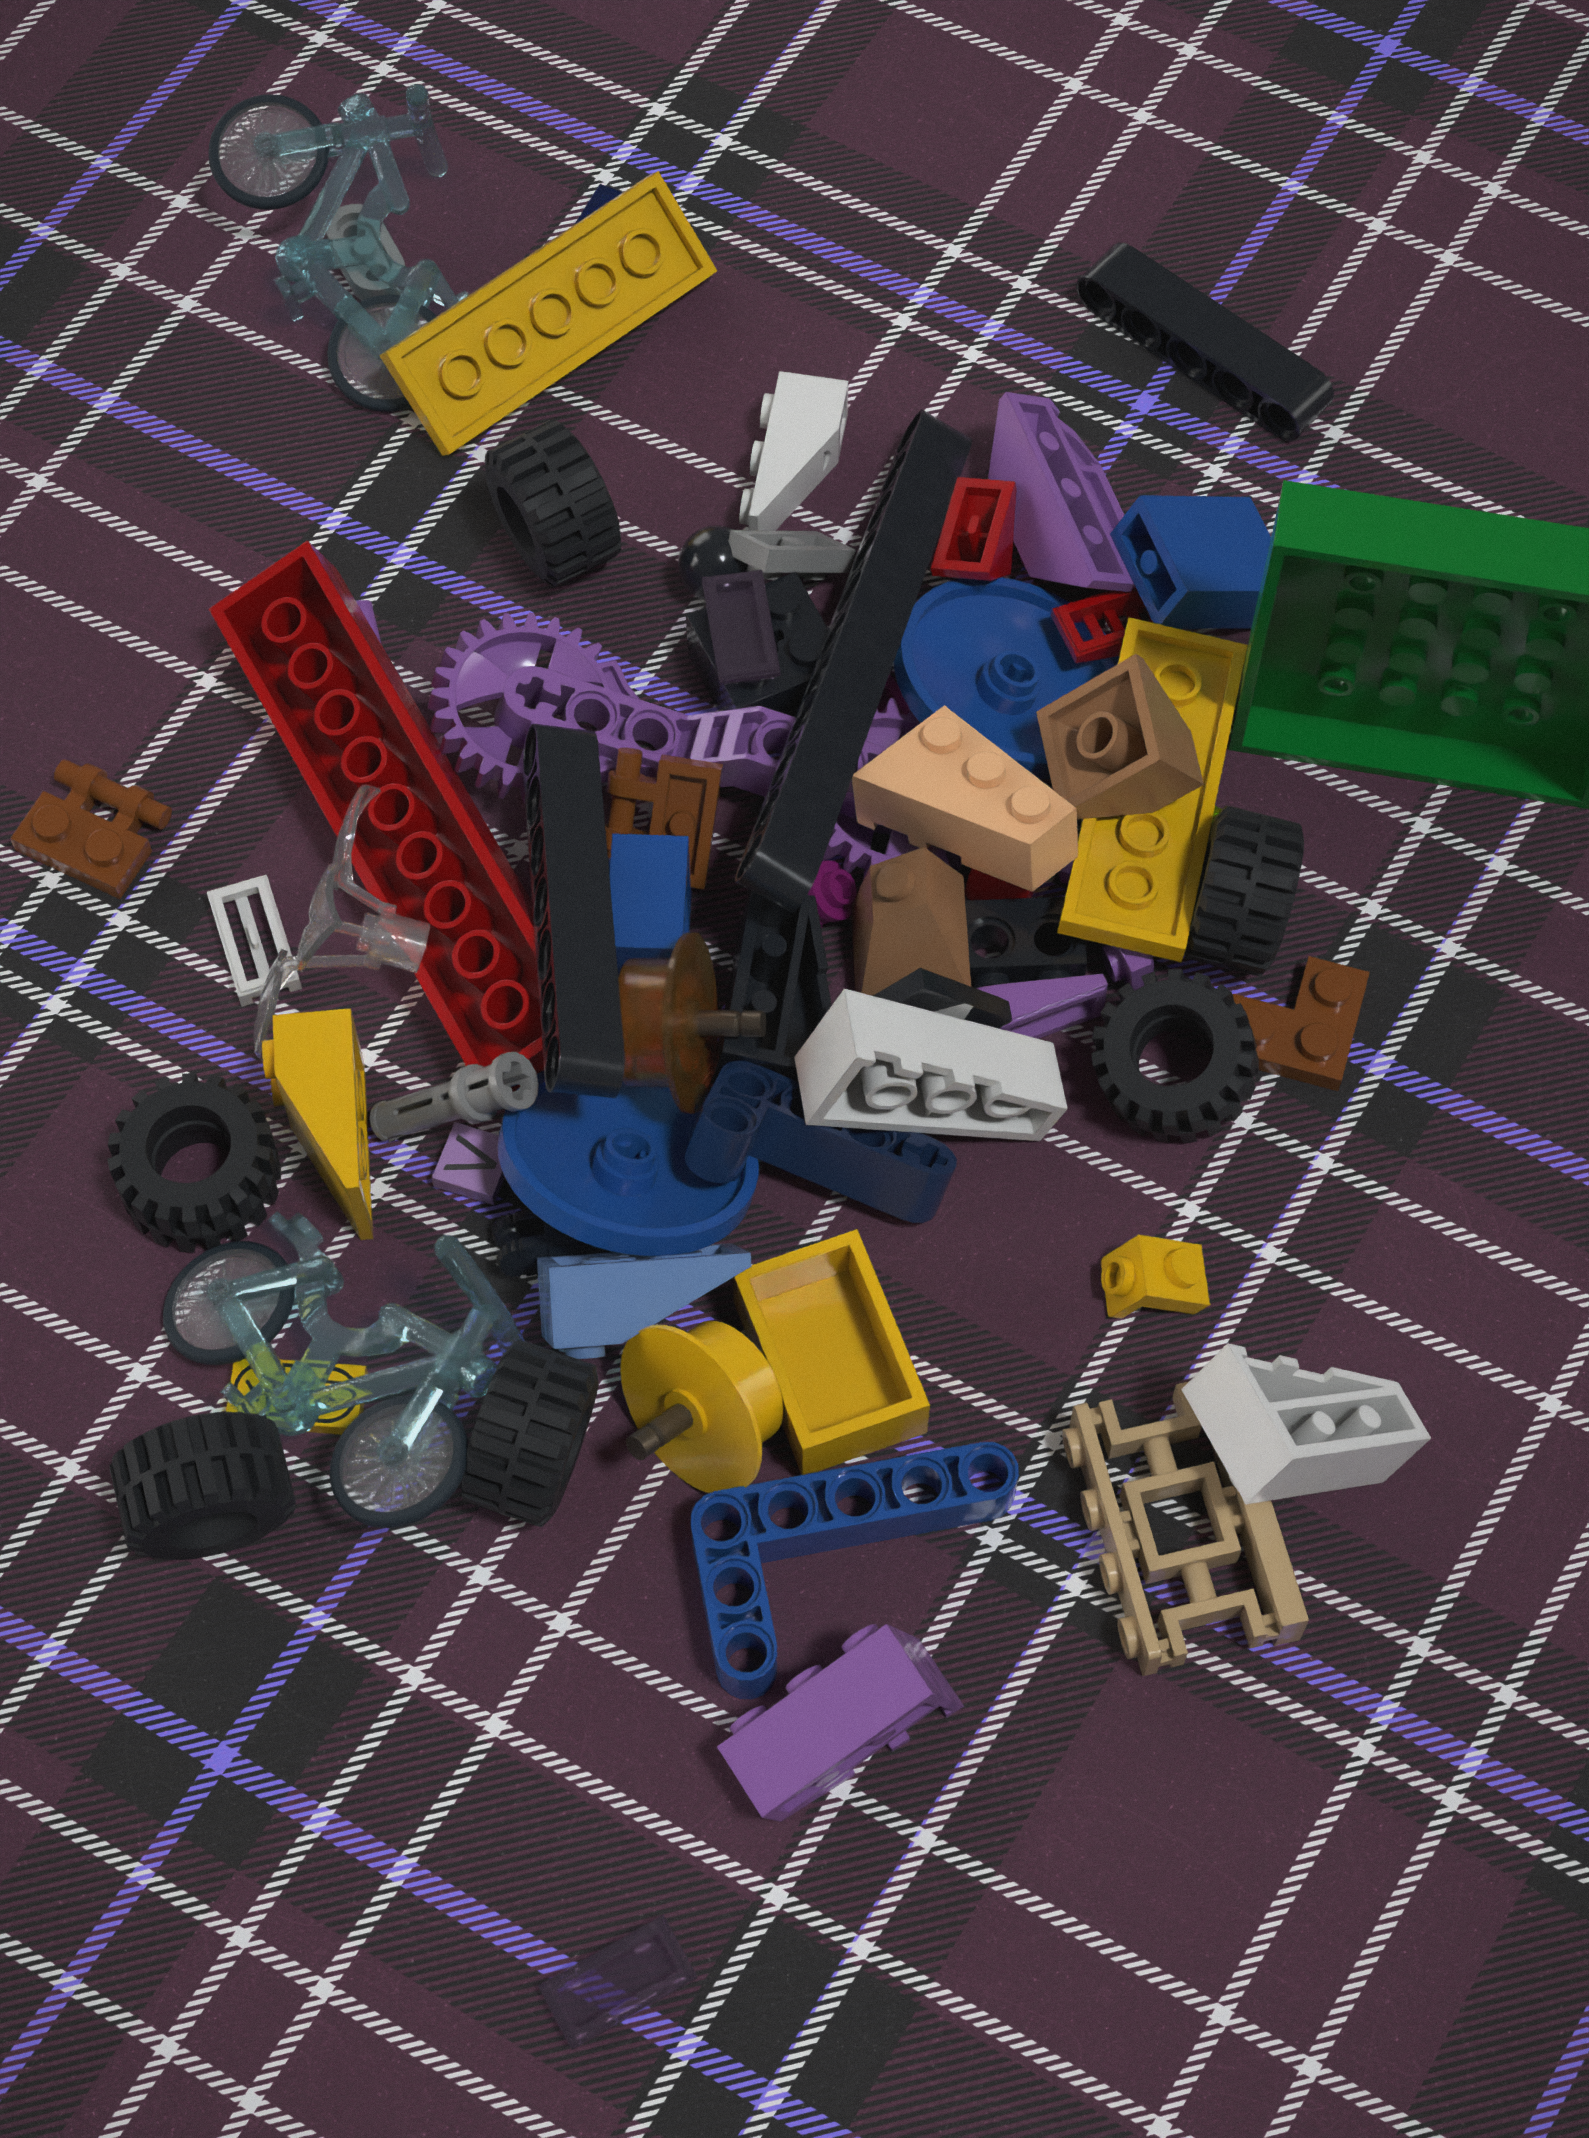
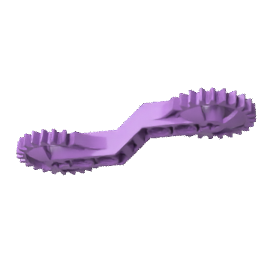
M531 612L528 613L524 627H517L510 614L504 613L499 630L497 631L485 619L480 620L476 637L463 630L459 635L456 649L447 647L440 664L442 667H436L431 683V686L435 689L431 691L428 709L435 711L430 726L431 732L446 733L442 739L440 752L444 754L459 751L460 755L455 771L460 773L471 767L477 769L478 774L475 787L478 789L484 786L490 779L498 781V798L504 799L513 786L520 788L524 803L523 752L528 729L533 723L581 730L585 729L581 728L577 722H588L594 725L598 730L595 733L598 739L601 783L608 782L609 772L616 770L618 749L628 747L643 752L640 773L645 776L657 778L659 760L662 754L723 764L720 787L734 786L765 797L779 760L770 757L766 751L782 754L795 717L762 706L686 715L639 699L628 685L616 660L603 663L596 662L602 648L600 643L590 645L584 649L578 645L582 629L576 628L565 637L559 634V618L554 617L547 628L542 629L538 628L535 614ZM540 650L552 653L548 669L535 666ZM499 698L494 715L495 726L475 728L463 726L457 712L458 710ZM895 698L889 699L882 713L876 710L854 773L898 741L900 735H906L920 724L911 710H909L907 715L900 714ZM557 714L562 716L561 720L554 718V715ZM635 741H646L652 744L656 750H646ZM510 745L523 749L518 766L505 763ZM851 779L823 860L831 859L839 854L845 858L842 869L851 873L858 866L864 869L863 878H865L871 865L919 849V847L909 844L908 835L880 824L877 825L875 830L858 824ZM874 832L890 835L885 854L871 850ZM931 844L928 847L930 852L953 869L958 871L963 866L961 856Z

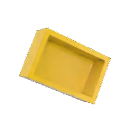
M858 1229L751 1265L750 1268L733 1277V1302L747 1338L764 1355L778 1380L784 1403L782 1427L801 1475L815 1473L927 1433L930 1410L929 1401Z

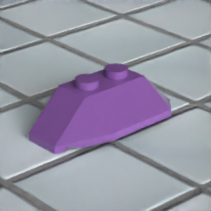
M1005 392L999 399L988 479L1016 482L1017 493L1013 541L1019 552L1021 563L1026 568L1029 576L1085 588L1131 592L1135 585L1110 536L1111 531L1122 519L1124 513L1100 463L1077 433L1057 417L1060 411L1050 398Z

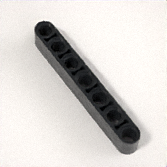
M533 723L529 727L525 739L523 778L545 1084L548 1092L616 1098L621 1089L624 1076L625 1050L597 734L595 731Z

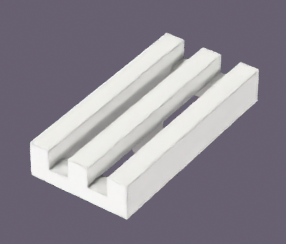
M267 874L208 891V899L241 1007L253 1004L252 998L264 994L266 1000L277 997L276 990L286 987L289 988L290 992L302 989ZM256 893L260 894L283 971L274 974L270 972L247 896ZM232 900L236 901L259 978L250 981L246 980L223 903Z

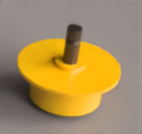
M718 1321L701 1322L687 1332L668 1325H650L638 1331L639 1334L627 1341L622 1352L620 1364L621 1383L625 1400L631 1416L639 1429L626 1439V1446L630 1454L638 1460H644L652 1453H655L679 1478L706 1493L749 1486L755 1480L760 1470L762 1443L779 1430L784 1415L781 1389L774 1371L764 1355L740 1331Z

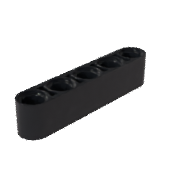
M1121 242L1114 244L1076 283V291L1081 302L1094 315L1282 440H1296L1334 400L1332 384L1320 370L1129 244Z

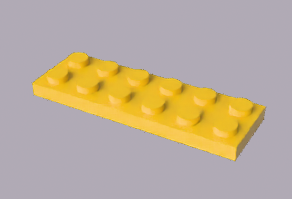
M657 171L648 175L379 356L441 455H449L716 273L717 269L661 174Z
M1128 618L1118 664L1134 654L1139 655L1145 660L1192 733L1204 785L1153 813L1082 819L1078 837V857L1073 860L1057 933L1182 962L1187 946L1248 645Z

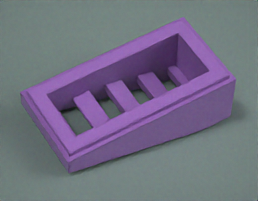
M1103 974L997 984L976 989L1009 1001L1012 1022L999 1029L1039 1039L1101 1016L1100 1013L1105 1005L1108 983Z

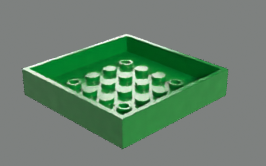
M1283 480L1243 665L1229 750L1589 809V528Z

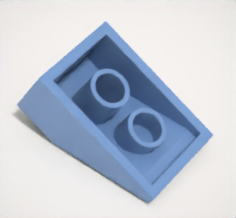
M732 1243L713 1244L689 1253L662 1256H639L607 1252L537 1257L542 1337L553 1349H559V1352H565V1355L576 1359L605 1356V1345L626 1342L639 1334L638 1331L656 1324L750 1268L751 1253Z

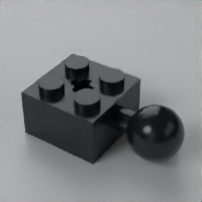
M712 525L697 530L688 537L681 548L678 560L680 577L686 588L693 595L702 600L717 603L686 615L688 655L718 711L762 706L796 717L828 632L826 624L797 572L750 589L749 583L753 575L747 572L748 564L733 557L728 542L730 531L734 529L721 525Z

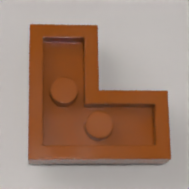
M1308 956L1294 1009L1232 994L1234 1002L1236 1004L1241 1003L1248 1016L1257 1045L1259 1071L1339 1091L1370 972Z

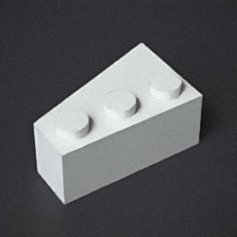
M1227 1343L1181 1389L1226 1468L1232 1484L1240 1493L1245 1504L1383 1483L1431 1439L1398 1382L1330 1367L1324 1374L1299 1369L1297 1359L1279 1355L1272 1363L1247 1357L1245 1347Z

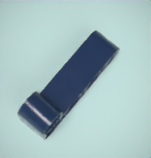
M747 1061L729 1062L721 1069L703 1104L685 1153V1162L688 1168L695 1175L710 1182L729 1183L735 1181L740 1176L748 1157L752 1156L912 1223H924L933 1219L957 1167V1159L951 1149L942 1142L922 1133L806 1125L799 1082Z

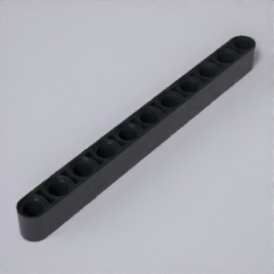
M922 409L910 422L897 447L736 873V883L789 912H795L799 908L818 874L946 518L957 477L961 476L973 440L971 437Z

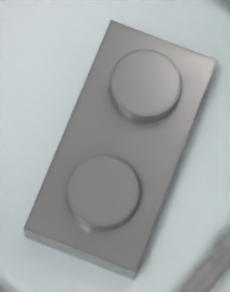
M731 530L728 540L733 557L748 564L747 572L767 580H775L781 578L783 573L797 572L799 577L811 580H824L826 573H850L856 554L855 549L818 531Z

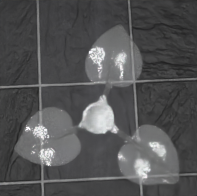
M366 784L362 785L352 798L337 836L333 862L327 865L312 896L309 907L310 922L302 933L297 956H287L288 951L281 949L264 982L253 1032L254 1053L262 1062V1041L268 1040L267 1031L272 1021V1015L275 1012L279 992L295 970L304 972L306 968L367 967L379 971L381 964L417 973L429 935L430 924L395 914L397 905L382 902L359 887L353 880L351 852L357 820L367 804L381 793V790L377 787ZM338 888H341L376 911L378 915L365 913L361 926L341 921L335 907L333 890L338 891ZM334 931L357 937L355 950L367 953L366 955L313 956Z

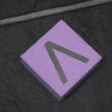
M454 1122L432 1176L433 1186L494 1205L505 1179L498 1158L497 1145L499 1135Z

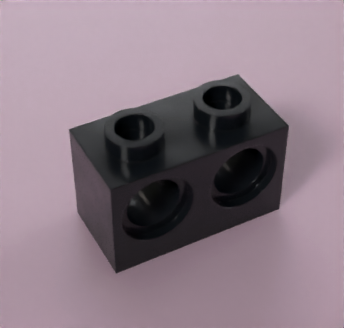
M1065 897L965 900L971 987L979 988L997 984L1085 976L1087 968L1085 939L1057 933ZM1055 946L1064 953L1058 956H1049L1040 952L1038 948ZM982 948H991L1002 955L996 958H984L975 951Z

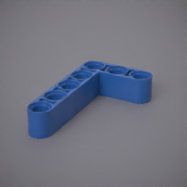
M979 1442L756 1483L746 1488L740 1486L723 1489L704 1495L695 1504L691 1513L692 1547L716 1674L721 1687L729 1695L736 1698L755 1699L768 1692L773 1687L777 1677V1642L761 1563L982 1523L1000 1518L1011 1508L1015 1499L1019 1471L1014 1454L998 1443ZM979 1472H991L1001 1478L1004 1485L996 1491L984 1492L977 1489L971 1483L970 1478ZM914 1484H926L937 1492L938 1497L930 1503L917 1504L910 1501L903 1491ZM848 1496H860L872 1505V1509L867 1514L861 1516H849L844 1514L837 1504ZM794 1508L799 1510L806 1517V1520L798 1527L784 1529L775 1525L770 1518L780 1509ZM717 1520L730 1521L740 1529L738 1534L727 1541L710 1539L704 1533V1530L710 1523ZM729 1584H741L752 1592L751 1598L739 1606L725 1605L716 1598V1595L722 1587ZM743 1648H752L759 1651L765 1658L764 1664L752 1672L735 1670L728 1660L733 1653Z

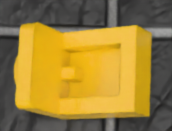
M1138 1234L1105 1255L1101 1260V1283L1105 1291L1109 1317L1122 1319L1141 1307L1196 1314L1210 1306L1203 1252L1200 1244Z

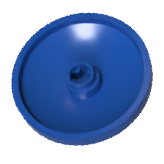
M1003 577L992 581L960 578L945 582L931 589L914 604L894 660V671L901 694L909 709L920 723L945 705L1038 779H1051L1036 711L1118 664L1119 656L1075 663L1051 617L1053 608L1069 604L1070 602L1052 592L1026 582ZM1084 622L1074 623L1083 642L1092 639Z
M625 1061L624 1076L619 1094L616 1098L548 1092L544 1071H541L537 1074L539 1085L538 1095L534 1104L521 1111L512 1112L507 1109L505 1110L497 1146L501 1169L508 1184L518 1198L535 1215L560 1232L586 1244L608 1251L639 1256L689 1253L708 1247L729 1235L741 1223L750 1207L759 1176L757 1158L749 1156L740 1176L735 1181L729 1183H714L704 1180L688 1168L685 1162V1153L709 1092L674 1073L646 1064Z

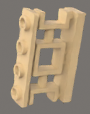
M1188 1382L1176 1384L1172 1399L1178 1417L1121 1430L1111 1399L1099 1402L1098 1407L1089 1409L1088 1403L1074 1405L1070 1428L1062 1430L1063 1444L1069 1465L1072 1469L1081 1467L1088 1489L1080 1492L1081 1506L1087 1527L1090 1531L1100 1530L1106 1553L1099 1555V1566L1105 1589L1109 1595L1119 1594L1125 1617L1119 1618L1117 1621L1122 1648L1127 1659L1137 1657L1143 1676L1157 1673L1158 1668L1170 1664L1172 1668L1184 1665L1188 1651L1181 1630L1240 1617L1249 1649L1263 1646V1643L1272 1640L1274 1646L1298 1641L1301 1639L1309 1621L1271 1500L1245 1504L1240 1493L1232 1484L1228 1472L1212 1443L1211 1446L1224 1488L1221 1486L1214 1462L1180 1470L1177 1469L1170 1445L1198 1438L1202 1427L1181 1390ZM1101 1433L1108 1459L1144 1451L1151 1477L1123 1483L1120 1492L1123 1512H1120L1098 1440L1097 1434ZM1201 1490L1216 1542L1159 1556L1143 1504ZM1237 1534L1240 1536L1264 1615L1261 1614L1254 1588L1220 1597L1216 1596L1208 1569L1237 1563L1241 1553ZM1134 1558L1139 1560L1146 1584L1178 1576L1183 1578L1190 1604L1161 1610L1157 1624L1162 1640L1157 1638Z

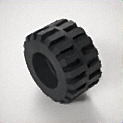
M549 420L486 452V481L499 518L524 562L541 580L551 587H557L618 556V553L621 552V532L618 516L609 491L584 446L564 425L557 420Z
M1229 805L1224 806L1217 814L1211 825L1185 950L1186 959L1261 977L1275 960L1281 945L1297 890L1304 854V836L1300 823Z
M1168 969V979L1161 981L1157 980L1155 972L1142 975L1141 978L1144 986L1134 991L1131 985L1127 983L1117 991L1121 999L1117 1006L1107 1002L1100 1013L1104 1024L1102 1027L1095 1026L1092 1040L1096 1047V1052L1091 1053L1093 1067L1098 1076L1097 1080L1112 1110L1120 1120L1125 1118L1130 1128L1143 1136L1145 1131L1152 1132L1155 1141L1165 1143L1170 1142L1171 1135L1180 1136L1184 1144L1197 1142L1195 1133L1207 1129L1211 1137L1223 1131L1220 1122L1226 1117H1229L1234 1122L1241 1115L1243 1110L1240 1103L1244 1098L1251 1100L1256 1088L1253 1078L1254 1074H1259V1059L1256 1051L1257 1045L1248 1016L1241 1003L1236 1004L1234 1002L1232 992L1222 984L1214 988L1209 976L1196 972L1193 980L1185 979L1182 969ZM1188 1028L1202 1033L1211 1041L1213 1055L1209 1065L1199 1077L1187 1084L1169 1087L1157 1085L1144 1078L1139 1070V1060L1145 1046L1156 1035L1166 1030Z
M196 1073L182 1074V1083L171 1085L168 1077L156 1081L155 1084L158 1091L151 1095L141 1090L131 1098L135 1109L132 1112L122 1109L115 1120L120 1133H110L108 1148L112 1157L107 1159L115 1186L127 1214L131 1215L134 1225L143 1234L150 1231L154 1242L166 1248L173 1239L176 1240L180 1252L194 1253L196 1243H205L209 1250L221 1245L220 1240L228 1236H232L234 1241H240L247 1237L245 1226L249 1222L259 1227L267 1218L263 1203L275 1205L279 1194L276 1180H281V1164L269 1122H267L264 1111L257 1100L250 1102L247 1090L237 1083L228 1090L224 1077L212 1074L209 1075L206 1083L199 1082ZM200 1143H210L222 1146L230 1151L221 1168L210 1177L201 1181L178 1183L161 1176L170 1158L185 1147Z
M517 1340L504 1353L485 1394L468 1445L466 1469L461 1480L464 1502L538 1527L544 1526L554 1516L568 1486L592 1415L599 1384L596 1365L522 1340Z
M214 1412L171 1421L153 1428L125 1444L123 1449L115 1453L112 1457V1463L109 1465L126 1546L130 1551H134L136 1555L142 1557L186 1560L232 1551L255 1542L277 1529L288 1520V1517L296 1509V1500L276 1423L271 1419H266L264 1416L254 1413Z

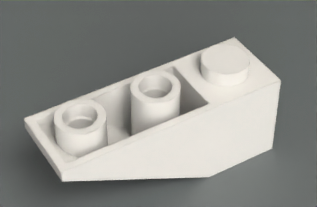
M779 371L775 394L765 393L763 397L760 428L767 429L764 442L755 440L753 444L750 476H756L757 478L754 490L745 488L743 491L739 516L740 524L749 525V530L776 531L838 464L848 416V381Z

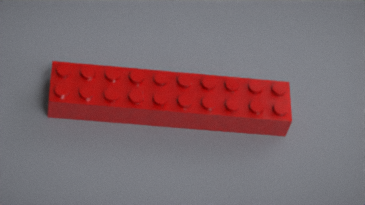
M307 540L210 607L209 611L465 1065L478 1064L485 1067L491 1065L493 1060L501 1054L517 1052L524 1055L531 1062L536 1074L544 1071L532 901L445 753L442 754L440 752L441 745L433 732H431V728L339 571ZM520 1085L511 1087L512 1091H516Z

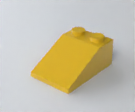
M351 1008L272 1015L273 1039L262 1041V1058L265 1078L271 1079L273 1104L275 1107H285L292 1131L359 1239H373L365 1063Z

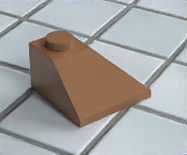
M1137 654L1036 711L1053 790L1077 808V819L1153 813L1204 785L1190 729L1145 660Z
M925 847L871 865L852 904L851 923L855 991L873 996L919 968L971 986L963 875Z

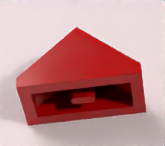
M957 477L931 565L932 576L992 581L1011 574L1017 493L1015 481Z

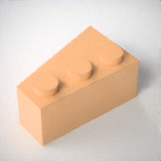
M945 705L853 774L852 784L858 824L873 830L880 824L908 835L909 844L919 848L925 847L928 849L931 844L961 856L962 865L1031 892L1035 891L1078 857L1077 808Z

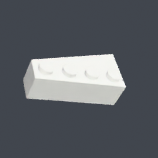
M844 989L794 1057L806 1125L1041 1141L1067 1110L1055 1048L1052 1042Z

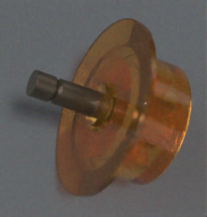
M686 932L680 936L672 951L671 958H629L620 971L618 981L625 1050L624 1083L629 1087L670 1088L672 1098L681 1112L684 1114L697 1113L702 1108L710 1090L718 1036H739L742 1034L744 1037H764L766 1032L765 1012L744 1010L740 1013L738 1010H718L716 981L711 956L704 939L696 932Z

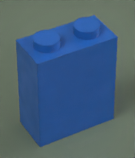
M1140 495L1111 531L1110 536L1152 622L1177 629L1252 628L1271 536L1251 497Z

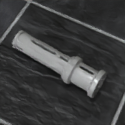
M517 1052L501 1054L493 1060L491 1065L485 1067L478 1064L463 1066L455 1072L449 1082L375 1104L370 1112L371 1128L380 1140L386 1141L389 1138V1142L400 1137L425 1129L435 1128L461 1118L472 1123H481L494 1117L498 1110L521 1111L529 1108L536 1100L539 1085L537 1074L531 1062L524 1055ZM520 1085L519 1090L512 1091L511 1087Z

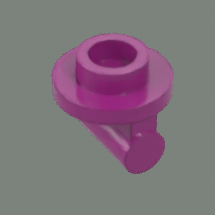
M831 860L822 861L816 879L808 895H813L816 898L821 929L822 925L826 923H836L849 918L852 915V904L857 895L856 884L852 876L842 869L839 863Z

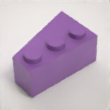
M876 1624L869 1625L853 1634L844 1642L842 1649L845 1654L824 1669L821 1665H815L804 1670L786 1685L789 1695L768 1710L764 1705L753 1708L739 1717L730 1726L733 1735L718 1745L717 1748L762 1818L783 1821L855 1775L853 1768L886 1744L890 1751L893 1752L909 1742L910 1737L906 1730L939 1707L947 1718L964 1707L920 1639L888 1624H885L880 1629Z

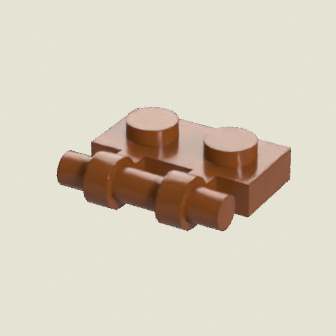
M628 747L619 748L616 770L609 772L607 792L612 794L609 822L605 824L608 858H611L612 834L689 836L691 887L704 889L707 883L723 764L662 754L659 760L657 778L640 773L643 755L641 750ZM636 800L654 802L650 832L633 827Z
M63 759L56 767L54 780L71 788L70 793L65 800H62L43 791L10 838L15 851L115 898L121 899L152 853L149 840L138 835L137 832L144 822L160 830L164 829L170 821L172 809L154 800V794L138 785H132L128 788L108 779L107 772L90 763L80 766L67 759ZM97 801L119 810L112 822L90 813Z

